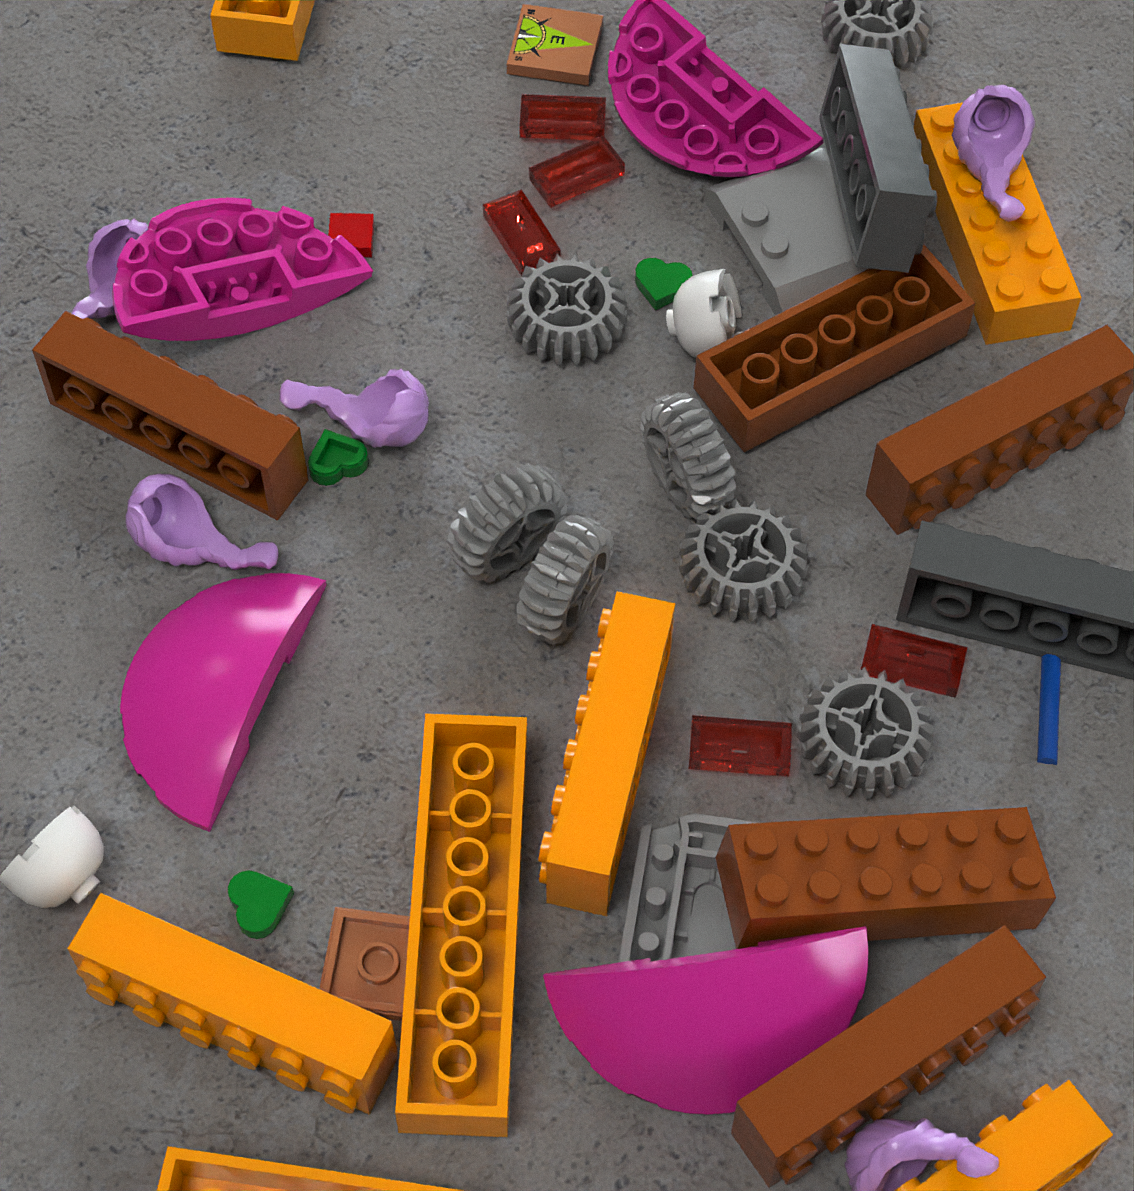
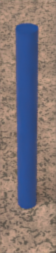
M1046 654L1041 657L1037 763L1057 765L1061 659L1052 654Z

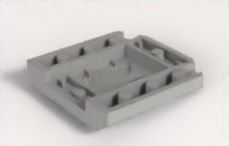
M826 146L814 150L798 161L782 168L749 176L736 177L705 188L704 201L722 230L730 228L763 282L762 295L775 316L869 269L856 267Z
M694 813L679 817L677 824L653 830L652 824L641 826L618 963L651 958L652 962L736 949L715 857L728 825L756 822Z

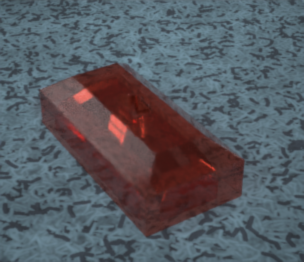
M522 94L519 125L520 138L604 141L606 97Z
M601 135L529 167V180L551 208L623 176L625 173V163L607 139Z
M522 189L483 204L484 218L521 276L525 266L537 269L540 258L551 263L554 261L557 253L561 257V249ZM519 223L523 224L525 228H521Z
M872 624L861 670L865 667L869 677L877 678L885 670L888 677L887 681L895 683L904 678L906 686L956 698L968 647Z
M692 715L688 769L789 777L792 723ZM731 750L747 751V753L732 752Z

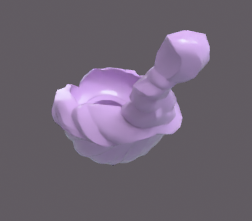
M987 85L984 89H978L963 101L953 119L954 129L952 138L958 149L960 161L967 165L968 171L974 178L981 181V190L984 193L985 200L996 207L1000 218L1011 222L1021 217L1025 207L1020 200L1008 195L1005 191L1010 184V175L1017 170L1022 160V154L1031 141L1035 120L1030 104L1015 88L1007 87L1006 85Z
M128 219L118 220L102 227L94 234L93 240L89 243L88 261L86 264L91 293L76 304L72 314L82 319L90 318L92 320L115 314L112 287L118 270L117 261L128 240L131 237L136 240L148 230V225L145 222H138L135 219L131 221Z
M402 369L389 370L386 376L378 378L376 382L367 386L358 396L344 394L341 390L330 386H307L301 382H294L288 379L280 388L279 400L286 408L299 411L309 404L316 403L319 407L325 408L330 418L339 421L344 427L349 429L353 439L361 440L365 445H371L373 448L382 446L403 447L412 443L424 431L428 421L429 402L425 388L409 371Z
M171 474L149 475L138 483L128 500V508L125 515L127 530L136 545L149 552L150 556L156 560L169 562L173 566L182 564L195 566L208 561L217 563L223 568L230 567L233 570L249 566L270 569L277 563L279 552L274 543L259 542L247 549H240L219 533L213 525L211 515L205 509L203 500L185 479Z
M894 1118L876 1119L853 1136L846 1150L847 1161L845 1162V1169L850 1179L849 1184L852 1187V1191H895L897 1187H900L908 1180L923 1174L932 1160L956 1159L957 1170L971 1178L991 1175L999 1167L998 1157L976 1147L972 1142H969L967 1137L959 1138L955 1133H945L940 1129H936L926 1118H921L916 1122Z

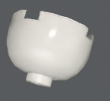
M726 269L706 271L690 277L682 283L674 296L673 309L667 310L666 322L669 334L677 336L682 348L695 358L706 350L742 333L737 332L734 334L736 318L742 317L734 280L730 273L725 274Z
M69 807L47 825L31 841L33 844L22 856L18 854L0 876V881L13 894L28 904L40 908L57 907L70 898L79 904L101 882L94 874L103 861L104 845L99 832L91 821L77 807Z

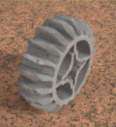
M826 0L825 9L822 10L821 16L823 40L827 42L829 52L838 53L840 44L890 50L894 65L899 69H903L908 61L916 62L917 57L928 46L934 24L932 22L931 4L927 3L926 0Z
M557 253L553 262L548 263L540 258L537 269L525 266L522 277L514 279L512 291H509V296H507V323L509 328L512 329L515 342H522V347L526 354L537 351V357L540 362L549 356L554 357L558 367L563 359H571L577 367L580 357L585 356L594 362L598 356V351L609 353L612 342H619L622 328H624V324L627 322V310H625L627 298L625 291L621 290L619 277H611L608 266L596 269L593 257L582 263L579 262L576 253L571 260H562ZM538 303L544 307V312L540 316H537L533 311ZM594 303L601 310L597 316L590 312V306Z
M678 392L671 396L667 394L656 399L655 403L647 406L641 415L640 430L644 435L642 443L646 447V457L651 462L652 472L656 474L659 486L664 488L667 498L673 500L676 509L682 511L688 518L697 519L699 515H702V512L713 515V512L718 510L719 504L723 507L729 505V502L734 500V491L736 490V482L733 478L735 470L730 464L729 459L731 455L725 448V439L721 438L717 430V424L711 421L709 412L701 407L697 399L692 398L686 392Z
M528 463L520 468L516 466L511 467L505 475L501 473L496 474L492 482L488 485L483 484L482 489L476 495L470 496L469 503L459 509V518L453 521L449 527L451 532L446 541L449 544L448 551L453 556V561L477 582L484 580L488 583L494 581L497 577L504 579L511 571H519L520 567L527 561L532 562L533 556L539 552V547L543 546L546 542L548 534L553 532L556 525L564 520L563 516L568 509L566 505L568 497L549 472H544L539 466L532 467Z
M735 498L730 505V509H725L719 504L718 510L713 512V515L702 512V515L697 517L696 524H689L685 532V539L680 543L679 556H681V559L679 560V572L681 576L685 577L684 586L686 592H695L697 606L711 602L710 611L713 617L723 609L729 611L728 615L731 622L738 617V613H746L751 623L757 618L758 611L771 618L775 614L776 606L786 609L791 603L792 596H798L802 590L803 579L807 576L808 549L807 544L801 543V528H790L791 520L789 515L776 518L774 505H771L765 511L759 510L755 499L749 504V507H741ZM762 544L767 546L776 555L779 561L773 559V554L765 550ZM707 558L714 561V566L724 572V577L710 566Z
M569 515L556 525L555 530L548 534L544 545L539 547V553L535 560L531 562L530 571L524 578L525 583L519 593L520 601L516 606L517 624L520 625L521 629L529 632L530 636L542 642L545 640L553 645L561 644L567 640L569 634H574L576 627L582 622L593 601L598 597L599 589L605 581V574L610 567L609 560L613 555L614 541L611 531L601 527V523L579 515Z
M865 667L859 671L858 678H853L846 669L840 673L838 682L827 677L822 682L821 691L813 689L808 698V705H805L801 710L800 721L802 724L799 725L797 736L799 741L803 742L801 748L803 759L813 760L810 767L812 775L827 773L825 780L827 788L836 785L837 782L844 784L843 790L846 797L853 793L854 788L862 789V794L866 800L873 796L875 788H878L886 798L893 793L894 784L905 790L910 785L912 776L918 777L922 774L925 767L924 761L930 758L933 750L930 741H932L935 732L934 725L928 723L931 715L929 707L918 706L921 699L919 691L904 693L906 686L904 678L894 684L887 682L888 677L885 670L877 678H870ZM884 714L889 716L894 722L888 720ZM870 721L869 733L871 735H867L865 744L860 745L863 734L861 731L865 730L867 722ZM835 743L844 746L849 754L842 751ZM874 757H884V758H885V759H881V760H870L871 758H874Z

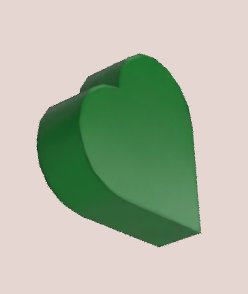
M646 258L636 266L635 284L656 311L674 301V296L682 283L692 277L693 273L688 266L679 262L666 264L658 258Z
M324 429L308 460L310 477L317 484L324 486L334 485L343 477L351 478L363 474L369 463L367 448L363 443Z
M251 870L236 874L228 885L230 902L234 909L237 910L238 926L243 934L254 939L265 938L275 930L294 895L292 886Z

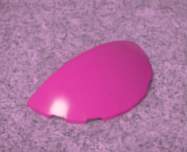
M636 0L619 24V37L614 51L610 50L608 59V80L612 88L615 101L614 106L629 133L640 145L656 157L683 170L718 177H740L782 168L805 157L823 144L821 136L763 87L760 91H757L707 47L706 36L666 1Z
M212 198L193 201L166 210L150 220L148 230L136 240L131 237L123 247L117 261L118 270L112 287V297L116 318L123 333L165 341L218 339L267 328L316 309L372 277L373 270L358 250L343 236L338 235L335 239H332L314 227L313 217L286 206H282L278 212L254 208L252 200L248 198Z
M267 573L240 579L235 578L214 585L197 593L196 596L169 612L142 642L127 671L122 689L120 713L122 715L124 731L123 741L130 762L137 775H141L155 792L159 803L177 817L193 826L210 832L250 748L248 736L283 663L290 664L326 588V580L291 573Z
M865 926L758 942V946L652 962L651 958L550 972L544 973L543 977L552 1009L564 1034L590 1063V1067L609 1083L628 1095L632 1094L667 1110L691 1114L735 1112L738 1100L849 1028L865 989L868 971L867 928Z

